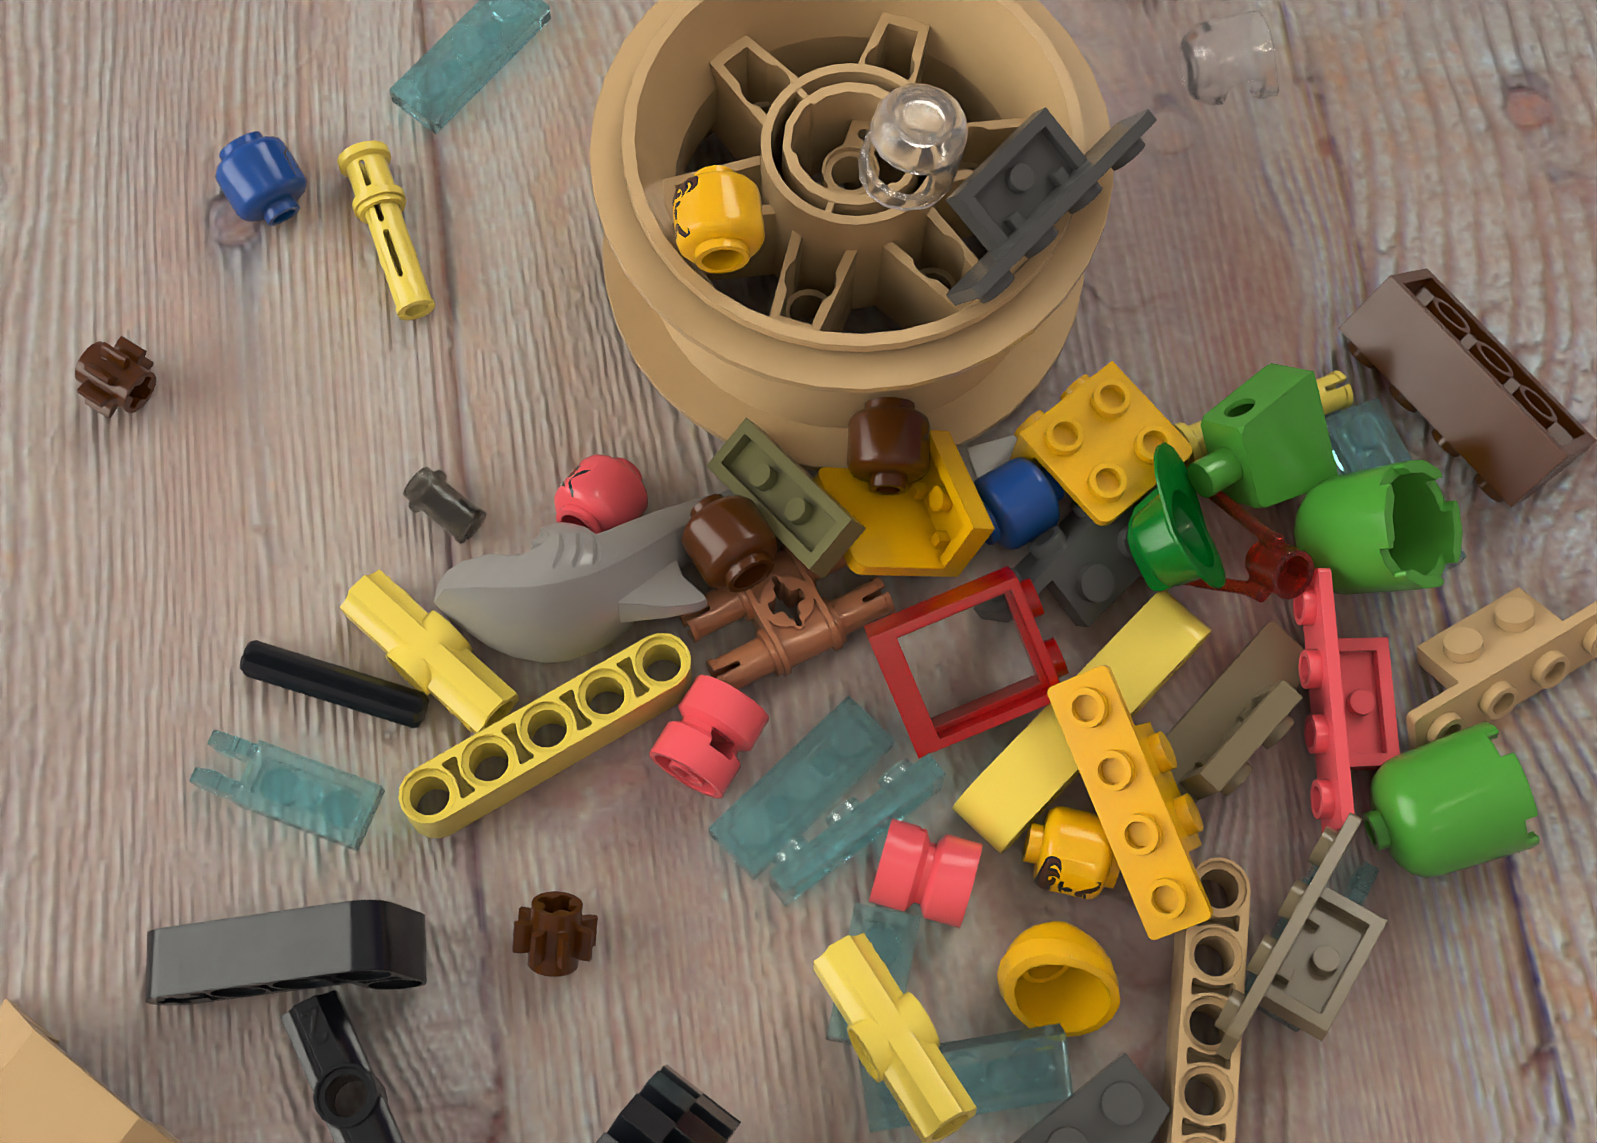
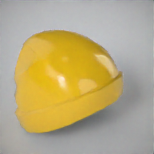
M1050 921L1033 925L1023 931L1007 948L997 970L999 991L1011 1012L1030 1029L1051 1037L1082 1036L1097 1031L1113 1018L1120 1005L1118 980L1111 959L1094 938L1068 922Z

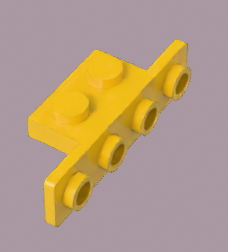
M1107 665L1098 666L1051 686L1047 691V695L1148 937L1151 940H1157L1212 918L1213 909L1189 855L1190 851L1202 845L1197 834L1203 831L1202 818L1192 797L1188 793L1181 795L1171 772V770L1177 768V761L1165 734L1162 731L1155 733L1151 722L1139 725L1134 724L1113 672Z

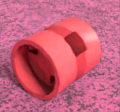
M698 675L678 705L682 716L681 721L667 723L650 750L649 755L655 764L679 782L706 796L719 799L723 798L741 768V763L736 755L738 752L752 750L767 725L769 716L760 705L740 690L714 677Z
M892 818L869 902L901 911H906L913 903L920 904L923 918L960 928L974 884L983 844L946 834L935 844L930 842L926 829Z

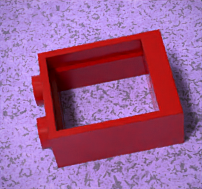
M1009 566L864 626L868 640L918 758L1051 704L1047 695L1048 689L1060 683L1059 677L1069 674L1063 655L1054 637L1045 641L1041 637L1034 618L1044 615L1045 612L1031 579L1027 578L1019 582ZM1003 595L1035 675L930 718L897 638Z

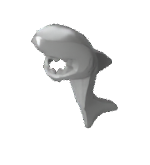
M730 489L718 493L724 497L735 495ZM705 497L651 512L598 534L584 526L566 522H557L540 528V535L532 541L533 547L531 551L523 555L519 553L515 555L491 553L461 561L449 569L438 583L434 603L453 624L488 647L513 658L541 663L568 662L591 654L618 639L637 621L670 618L697 612L707 606L705 596L681 572L682 569L692 562L682 545L683 530L691 519L690 512L692 508Z

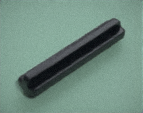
M258 640L250 641L246 645L240 660V669L246 677L410 728H418L427 713L429 699L423 691Z

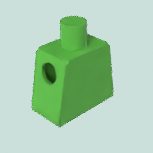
M1270 363L1203 415L1200 425L1208 454L1191 463L1187 470L1192 487L1202 497L1209 498L1219 493L1225 500L1253 508H1266L1308 493L1319 482L1333 476H1338L1314 371Z

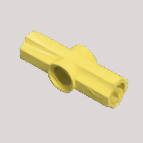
M380 569L370 575H364L348 590V595L340 606L343 614L387 653L385 657L388 662L412 687L423 691L427 696L429 694L433 695L470 732L476 734L510 715L513 707L519 701L517 693L472 653L473 648L469 642L442 615L434 610L427 613L404 589L395 584Z
M864 933L856 936L848 935L828 946L827 950L813 961V970L847 1022L849 1039L866 1071L877 1083L884 1081L896 1100L899 1109L904 1113L916 1136L918 1135L922 1143L939 1142L958 1131L962 1125L975 1116L977 1107L939 1050L940 1041L936 1029L921 1003L912 993H902L886 964L879 957Z

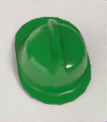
M1164 442L1156 446L1154 453V473L1157 488L1134 508L1128 523L1127 540L1131 554L1148 587L1154 592L1166 591L1175 586L1199 579L1204 580L1213 588L1220 589L1226 583V574L1221 557L1208 533L1197 493L1190 483L1187 468L1182 458L1171 445Z

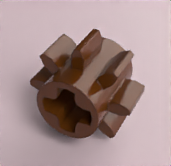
M123 336L118 339L114 347L106 342H96L84 351L77 362L75 378L81 383L77 393L86 398V405L107 418L112 417L117 407L128 413L136 412L145 405L154 391L156 376L149 371L154 362L145 357L146 350Z
M559 891L541 893L533 898L531 908L522 906L519 908L518 921L514 922L512 951L513 953L520 954L528 953V966L537 974L549 977L569 975L576 971L579 960L588 962L592 960V948L596 946L598 917L591 914L582 915L583 903L573 894Z

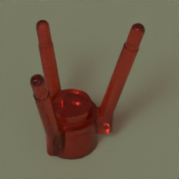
M1223 491L1209 497L1212 502L1258 538L1259 541L1251 546L1245 557V568L1250 578L1247 581L1226 578L1225 585L1220 589L1209 586L1202 579L1183 585L1246 595L1259 603L1264 602L1271 593L1282 599L1289 600L1305 592L1314 575V563L1312 557L1306 551L1285 542L1282 534L1266 527Z

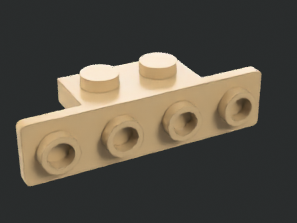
M1517 587L1416 646L1418 664L1447 690L1407 714L1409 750L1485 721L1489 722L1493 719H1500L1506 716L1519 703L1544 688L1548 689L1556 686L1566 675L1597 658V601L1562 621L1528 593Z

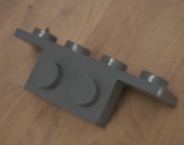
M1046 107L1034 112L946 199L948 204L988 251L946 294L955 306L976 299L985 304L1002 293L1015 278L1010 269L1024 255L1027 259L1037 255L1057 237L1059 231L1055 228L1054 224L1067 211L1070 214H1074L1087 206L1102 191V186L1098 183V180L1110 168L1113 171L1120 169L1143 150L1145 143L1140 137L1157 121L1150 110L1147 109L1117 122L1085 155Z
M1073 500L1070 505L1072 511L1057 526H1053L1031 541L1028 546L1030 552L1014 568L1010 569L1015 573L1019 582L1030 578L1037 594L1047 587L1075 626L1089 627L1142 574L1131 554L1127 540L1129 520L1134 508L1141 500L1107 526H1100L1094 523ZM1003 595L974 606L975 612L981 619L1004 623L1012 620Z

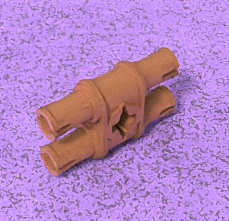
M782 545L780 547L781 551L776 553L775 558L772 560L774 563L773 570L761 583L751 589L737 593L730 592L729 588H716L704 594L707 600L706 607L697 612L679 615L684 628L689 627L690 630L687 633L694 643L741 618L753 623L756 629L755 639L715 659L711 658L706 661L711 677L739 690L772 672L777 677L781 675L786 677L792 673L791 668L831 648L835 651L843 648V644L847 642L846 635L886 615L889 616L895 613L894 602L889 591L884 594L881 592L885 588L883 581L876 576L870 579L869 582L828 601L825 597L821 598L816 589V581L822 579V577L809 570L785 545ZM844 556L826 576L848 566ZM776 596L779 600H783L788 608L798 605L796 623L793 619H789L784 611L775 614Z

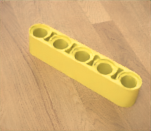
M1159 591L1077 675L1101 665L1109 666L1133 718L1199 649L1212 630L1168 591ZM1048 704L972 782L952 807L962 819L1000 854L1005 852L1029 827L1030 823H1033L1080 774L1051 704Z
M656 633L647 636L418 766L405 776L399 787L398 799L402 811L417 832L428 838H444L452 835L679 704L692 684L691 655L687 645L680 638L669 633ZM659 660H670L680 667L678 674L667 681L651 679L646 674V671L651 664ZM603 692H614L624 699L621 707L609 714L594 712L589 705L594 697ZM558 724L567 730L563 740L555 746L540 747L533 743L536 731L544 725ZM496 756L508 761L505 773L496 780L482 781L475 777L478 765L486 758ZM440 789L450 793L446 807L439 813L423 815L417 812L421 797L428 791Z

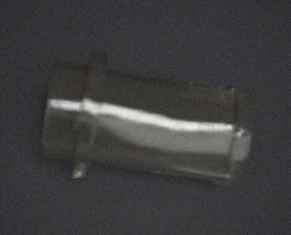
M429 467L422 468L411 478L403 492V496L410 501L409 509L414 513L423 511L455 537L459 544L465 543L466 539L469 540L481 527L486 518V512L482 508L475 506L446 482L447 475L444 471L437 470L433 472Z

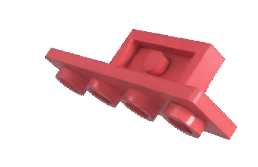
M1316 568L1300 581L1299 587L1295 589L1293 595V614L1297 625H1303L1305 650L1300 654L1298 669L1302 687L1309 689L1311 714L1305 720L1304 736L1308 752L1315 754L1317 779L1311 785L1310 802L1314 817L1321 819L1323 833L1326 826L1339 832L1349 813L1355 814L1350 770H1378L1384 762L1399 755L1400 749L1388 637L1338 638L1332 572L1330 568Z

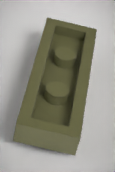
M748 418L744 419L706 465L735 495L750 498L775 536L809 570L823 579L866 529L764 430Z

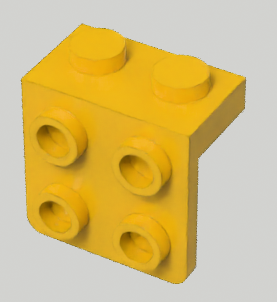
M1111 361L1092 377L1084 374L1075 380L1060 396L1061 401L1046 413L1038 410L1029 416L1014 433L1017 440L1009 460L1024 457L1032 461L1039 468L1043 466L1094 523L1100 526H1107L1157 487L1154 473L1156 446L1164 442L1171 445L1180 455L1184 464L1192 454V446L1124 372Z
M930 430L929 472L921 480L907 484V492L903 494H874L869 491V482L853 477L848 468L823 467L814 477L829 494L866 528L843 555L848 567L859 575L958 577L995 529L949 431Z

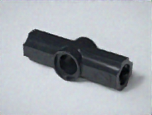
M332 990L324 994L314 995L294 1005L291 1010L280 1016L314 1093L315 1110L321 1119L327 1123L334 1142L405 1143L388 1105L386 1089L379 1078L375 1076L339 992ZM362 1081L367 1090V1099L362 1110L353 1116L340 1117L335 1106L337 1093L349 1082Z

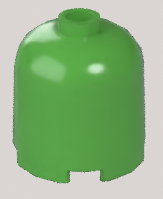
M1408 460L1333 476L1319 482L1308 491L1296 512L1294 527L1296 551L1304 570L1309 574L1316 568H1330L1332 572L1333 593L1343 595L1407 591L1442 586L1444 579L1441 576L1446 564L1458 563L1460 559L1463 531L1460 508L1457 501L1445 502L1441 489L1435 481L1438 478H1442L1441 471L1425 460Z
M1486 721L1394 756L1381 765L1372 777L1369 789V801L1372 811L1362 815L1366 833L1376 851L1387 848L1393 860L1406 871L1419 877L1432 878L1532 849L1539 844V836L1533 831L1527 833L1525 822L1527 819L1538 816L1530 785L1514 752L1500 756L1491 741L1498 738L1499 734L1498 729L1494 725Z

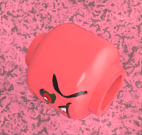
M600 454L586 457L563 481L554 496L555 511L557 513L556 521L584 526L598 534L643 516L648 507V496L642 482L641 473L635 465L624 458H613Z

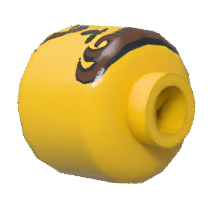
M707 166L698 170L693 177L688 178L676 189L672 202L676 244L681 255L695 263L698 268L710 273L733 272L748 264L749 259L761 249L765 239L761 196L756 183L745 175L736 173L726 166Z
M1056 806L1048 811L1042 825L1030 823L1025 838L1022 861L1034 864L1033 878L1039 888L1082 899L1098 897L1104 887L1114 888L1120 868L1097 814L1065 806Z

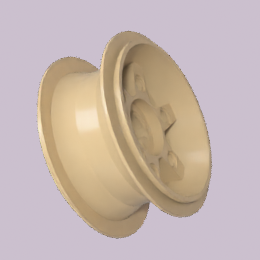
M659 0L626 37L605 75L593 114L589 154L593 195L604 230L602 253L606 292L617 328L634 361L657 391L691 422L723 442H726L744 419L748 418L764 430L802 468L808 470H820L823 467L848 468L849 420L857 411L865 409V403L873 398L898 397L914 402L915 410L925 414L928 418L931 430L949 431L957 448L977 439L1009 417L1043 381L1060 356L1073 326L1082 291L1084 272L1089 265L1105 227L1113 190V169L1110 168L1098 180V183L1102 186V191L1098 196L1074 214H1070L1067 211L1054 224L1055 228L1059 231L1057 237L1037 255L1028 259L1024 255L1010 269V272L1015 277L1012 283L997 297L985 304L976 299L955 306L946 296L979 261L961 240L962 238L974 236L973 232L948 204L946 199L1034 112L1045 107L1084 155L1110 130L1107 108L1092 69L1070 34L1038 0ZM939 116L952 124L942 125ZM713 132L737 160L722 164L721 166L729 167L734 172L743 174L756 183L761 196L765 239L761 249L749 259L748 264L743 268L728 273H710L701 270L695 263L681 255L675 239L672 206L675 191L684 181L693 177L697 172L684 174L696 148ZM818 172L822 173L821 185L811 179ZM878 179H880L887 186L877 191ZM844 183L845 189L839 187L838 185ZM775 274L779 281L769 317L748 309L720 292L710 280ZM873 305L877 306L904 329L867 334L841 333L852 309ZM805 317L814 318L812 324L798 321V319Z

